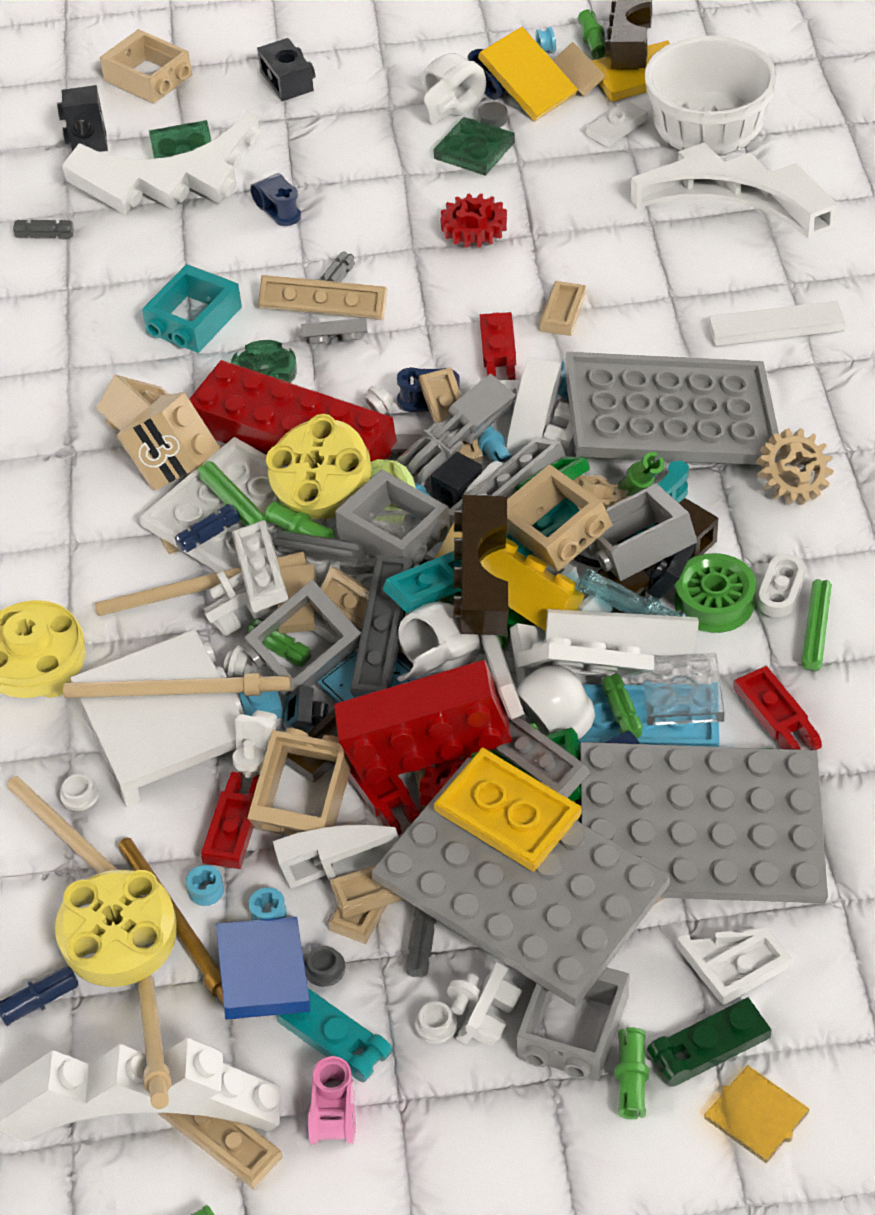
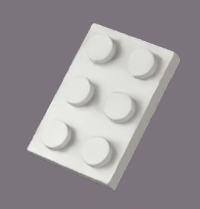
M549 638L547 643H533L531 649L518 652L517 668L537 670L548 665H560L578 675L605 677L606 675L611 676L616 673L623 679L654 671V655L640 654V648L633 646L617 647V651L606 650L605 643L585 642L583 647L572 646L570 639Z

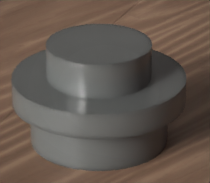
M320 946L313 949L304 962L306 978L316 986H332L339 982L345 974L346 966L343 956L329 946Z

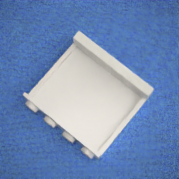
M196 629L72 676L70 679L71 683L227 678L222 666L215 667L213 662L216 659L209 641L202 642ZM236 693L76 698L127 808L141 803L138 792L139 787L236 749L235 720L239 714L243 713L241 702Z

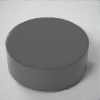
M485 103L478 109V121L485 128L496 129L502 127L508 120L507 108L501 103Z

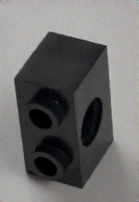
M289 38L257 47L260 72L282 101L314 91L313 79L316 77L314 67L310 61L307 62L301 49L295 47Z
M97 85L62 89V102H57L59 119L66 121V126L62 127L65 144H71L72 152L79 143L98 152L108 151L107 132Z

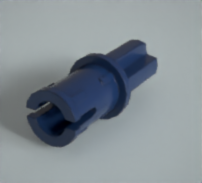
M64 966L34 983L31 980L27 981L29 986L0 1001V1016L8 1027L11 1023L38 1008H41L42 1011L45 1010L44 1005L77 988L79 984L70 966Z

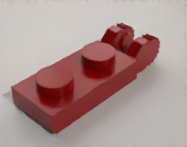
M512 312L480 314L483 364L487 370V376L492 374L496 377V367L506 366L508 380H516L515 366L517 365Z
M768 666L761 667L734 680L733 689L771 737L775 741L778 740L781 749L801 750L797 740L791 734L797 730L802 742L810 750L822 748L821 738L817 730L809 722L808 715Z
M353 765L351 766L348 778L374 815L380 817L383 826L395 827L398 835L402 834L400 823L394 817L391 810L401 806L410 824L420 815V811L411 799L409 790L400 777L396 775L386 778L381 782L363 785Z
M232 771L230 773L225 790L221 791L201 852L202 864L241 869L254 828L247 818L260 775H255L247 795L239 793L243 783L241 772Z

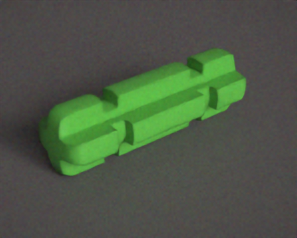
M261 618L254 619L247 627L248 632H251L264 620ZM278 629L263 640L265 647L285 659L290 657L288 661L298 667L304 666L311 657L309 647L300 642L294 643L296 639L286 633L280 634Z
M616 673L611 676L606 675L602 679V689L605 696L609 698L608 703L616 723L621 726L619 730L621 734L630 730L638 739L642 736L643 726L639 717L635 716L637 712L628 691L623 688L625 686L623 679Z

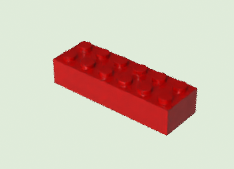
M223 360L218 362L189 398L215 440L227 443L235 437L265 455L291 429L310 421L313 417L320 414L330 415L334 420L351 426L366 445L371 462L377 459L387 460L392 454L391 448L397 442L393 417Z

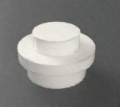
M371 386L368 389V394L364 396V401L371 410L390 415L393 412L391 406L394 403L393 398L383 387L377 389Z
M238 645L234 651L227 653L223 669L228 673V678L244 677L245 673H251L253 661L246 654L244 646Z
M84 774L69 776L63 782L60 789V799L63 806L72 811H83L90 808L99 797L96 782Z
M439 1001L429 1002L416 1015V1032L426 1042H445L457 1030L456 1014L445 1003Z

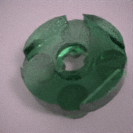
M275 340L251 342L245 345L246 351L240 353L239 356L236 352L231 359L232 364L289 383L295 379L297 374L295 353L290 348L289 351L282 348V343ZM268 365V368L261 369V366Z

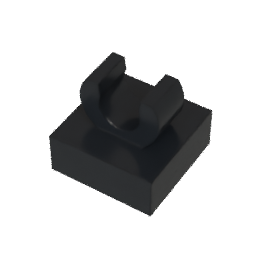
M299 685L286 697L283 732L287 728L303 731L308 725L316 726L320 719L327 716L328 704L313 701V687Z

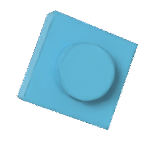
M278 691L262 692L261 696H245L244 692L239 693L244 715L252 716L255 711L260 710L274 713L277 715V719L284 717Z

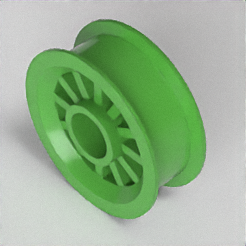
M720 553L696 556L688 560L679 580L675 583L674 605L677 614L680 617H697L699 620L698 630L709 633L732 631L745 624L754 611L755 576L744 562L733 556Z

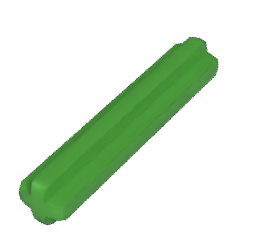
M207 461L204 465L199 466V477L226 505L231 504L237 510L239 519L246 526L262 520L266 521L265 515L214 462Z
M815 579L812 582L801 664L805 670L818 671L822 668L832 584L828 580Z

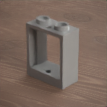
M382 469L335 511L338 536L346 541L361 543L362 548L375 558L376 555L413 558L414 563L419 564L425 558L427 552L438 542L440 543L445 540L450 530L449 506ZM391 503L422 520L402 540L370 523Z
M656 483L606 508L613 526L585 548L590 556L595 555L605 572L610 570L622 581L697 543V538L689 512ZM656 522L658 523V525H656V526H654V527H652V528H650V529H648V530H646V531H644V532H642V533H640V534H638V535H636V536H634V537H632V538H630V539H628V540H626V541H624V542H622V543H620V544H618V545H616V546H614V547L612 546V545L615 544L616 542H618V541H620V540H622V539H624V538H626V537H628V536H630V535H632V534H634V533H636V532H638V531H640V530H642V529H644V528H646V527H648V526H650V525H652V524H654V523H656Z
M312 579L244 637L249 647L245 652L259 669L265 665L273 676H291V691H279L284 696L288 692H293L299 685L312 687L317 683L318 680L359 647L361 632ZM309 603L338 635L340 640L293 679L261 642Z
M606 967L584 996L586 999L610 1005L594 1052L537 1036L553 993L536 983L517 1034L518 1058H522L527 1063L536 1067L549 1066L563 1070L568 1075L577 1079L590 1078L600 1081L629 997V973Z

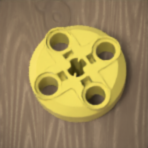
M327 414L317 415L310 421L291 429L279 440L276 446L268 451L266 456L269 482L280 502L297 513L301 511L309 514L311 519L335 517V511L371 478L370 455L360 435L348 424L334 420L333 417Z
M42 600L24 601L2 609L0 611V693L18 698L39 696L53 698L62 695L64 683H70V677L78 674L86 658L85 639L74 615L59 604Z
M111 870L96 874L86 880L75 881L66 888L63 896L64 901L56 916L55 936L64 960L82 979L105 987L126 986L152 975L167 960L176 940V914L169 894L157 881L156 876L152 872L147 870ZM143 894H148L146 897L138 898ZM85 904H90V905L87 906V907L80 908L81 906H83V905H85ZM153 943L152 946L146 948L147 944ZM95 953L92 957L83 958L87 954Z

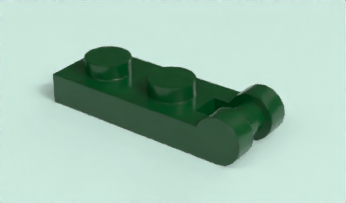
M747 997L669 1037L662 1036L655 1039L648 1045L646 1051L654 1063H660L664 1069L662 1076L668 1085L673 1087L770 1039L772 1029L750 998ZM682 1052L687 1059L684 1061L678 1060L675 1055Z

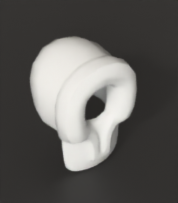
M457 53L444 54L433 60L422 73L423 86L427 92L424 96V103L429 112L428 121L435 124L450 114L463 115L475 108L485 93L486 76L483 68L476 62L469 61Z
M436 601L417 607L403 618L398 629L399 641L403 652L413 663L411 671L399 676L398 680L402 682L414 678L420 679L467 665L480 651L482 645L480 636L461 634V619H453V605L450 603Z
M560 665L544 666L527 676L518 686L516 691L524 710V715L521 719L528 724L536 723L541 733L545 736L572 727L578 734L579 740L592 727L595 719L593 702L587 696L578 677L571 670Z

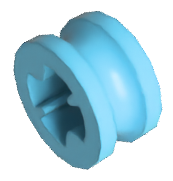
M547 27L545 31L536 29L535 37L538 45L545 52L555 53L556 39L552 27Z
M200 865L191 870L186 878L189 897L195 904L210 906L222 898L224 893L222 876L215 867ZM205 881H211V884H208L205 890L199 889V887L204 885Z
M270 887L261 888L255 891L249 899V910L252 920L286 918L285 899L277 889ZM265 904H273L274 908L271 907V912H262V909H265Z

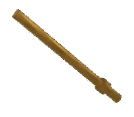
M129 837L122 839L118 844V848L134 871L147 870L156 876L133 840ZM156 876L157 881L162 885V883L160 882V880H159L158 877ZM171 898L177 920L176 935L204 975V984L211 995L219 997L223 1003L220 967L217 966Z

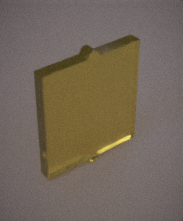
M747 1065L729 1086L725 1085L722 1087V1095L704 1114V1119L767 1164L785 1141H792L793 1131L809 1114L810 1109Z

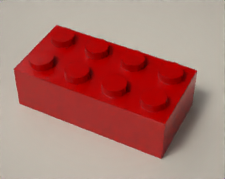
M485 660L334 704L339 742L363 785L381 782L386 778L410 771H419L424 767L441 762L457 760L462 756L479 752L482 747L486 750H491L500 745L513 742L507 711Z

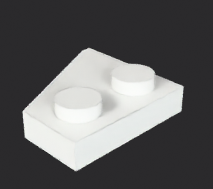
M768 928L748 929L742 933L733 931L715 932V938L691 940L690 935H681L677 938V949L722 1006L787 970L792 965V957Z

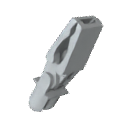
M489 374L448 409L449 415L445 421L441 423L437 421L427 430L424 429L421 438L396 461L403 466L409 463L408 471L412 477L418 474L416 481L421 485L445 461L462 449L463 441L470 445L513 404L516 394L492 374Z

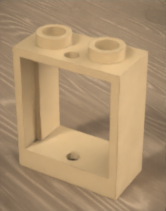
M137 29L100 56L104 81L152 103H156L192 76L189 51L140 29ZM145 60L161 66L159 70L150 76L134 69Z
M550 464L507 499V533L557 571H560L613 526L600 499ZM564 498L569 499L581 508L578 513L548 538L532 527L533 524Z
M287 728L285 732L272 730L247 818L256 830L290 836L305 831L336 826L352 766L338 737L324 735L322 739L308 737L306 732L294 728ZM287 753L336 762L321 817L272 808Z

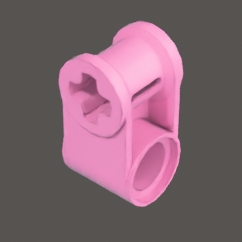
M326 1057L316 1064L312 1074V1098L308 1115L309 1143L314 1145L319 1140H346L347 1144H354L356 1133L355 1090L351 1069L348 1063L340 1057ZM331 1080L343 1081L338 1087L329 1088L325 1086Z

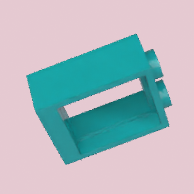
M186 264L142 308L146 332L153 337L161 338L181 348L199 353L242 308L239 285L234 281ZM187 297L208 304L193 322L171 314Z

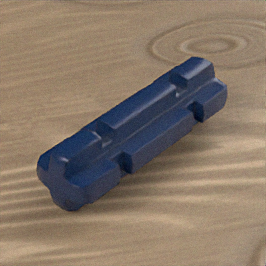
M227 504L217 510L219 514L216 515L213 512L190 526V531L185 529L175 536L177 547L183 553H188L197 547L196 543L201 545L225 530L224 526L229 528L238 523L240 519L237 510L231 504Z

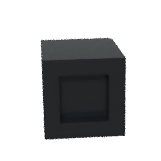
M457 451L430 475L432 498L449 506V509L462 499L467 486L483 472L482 464Z

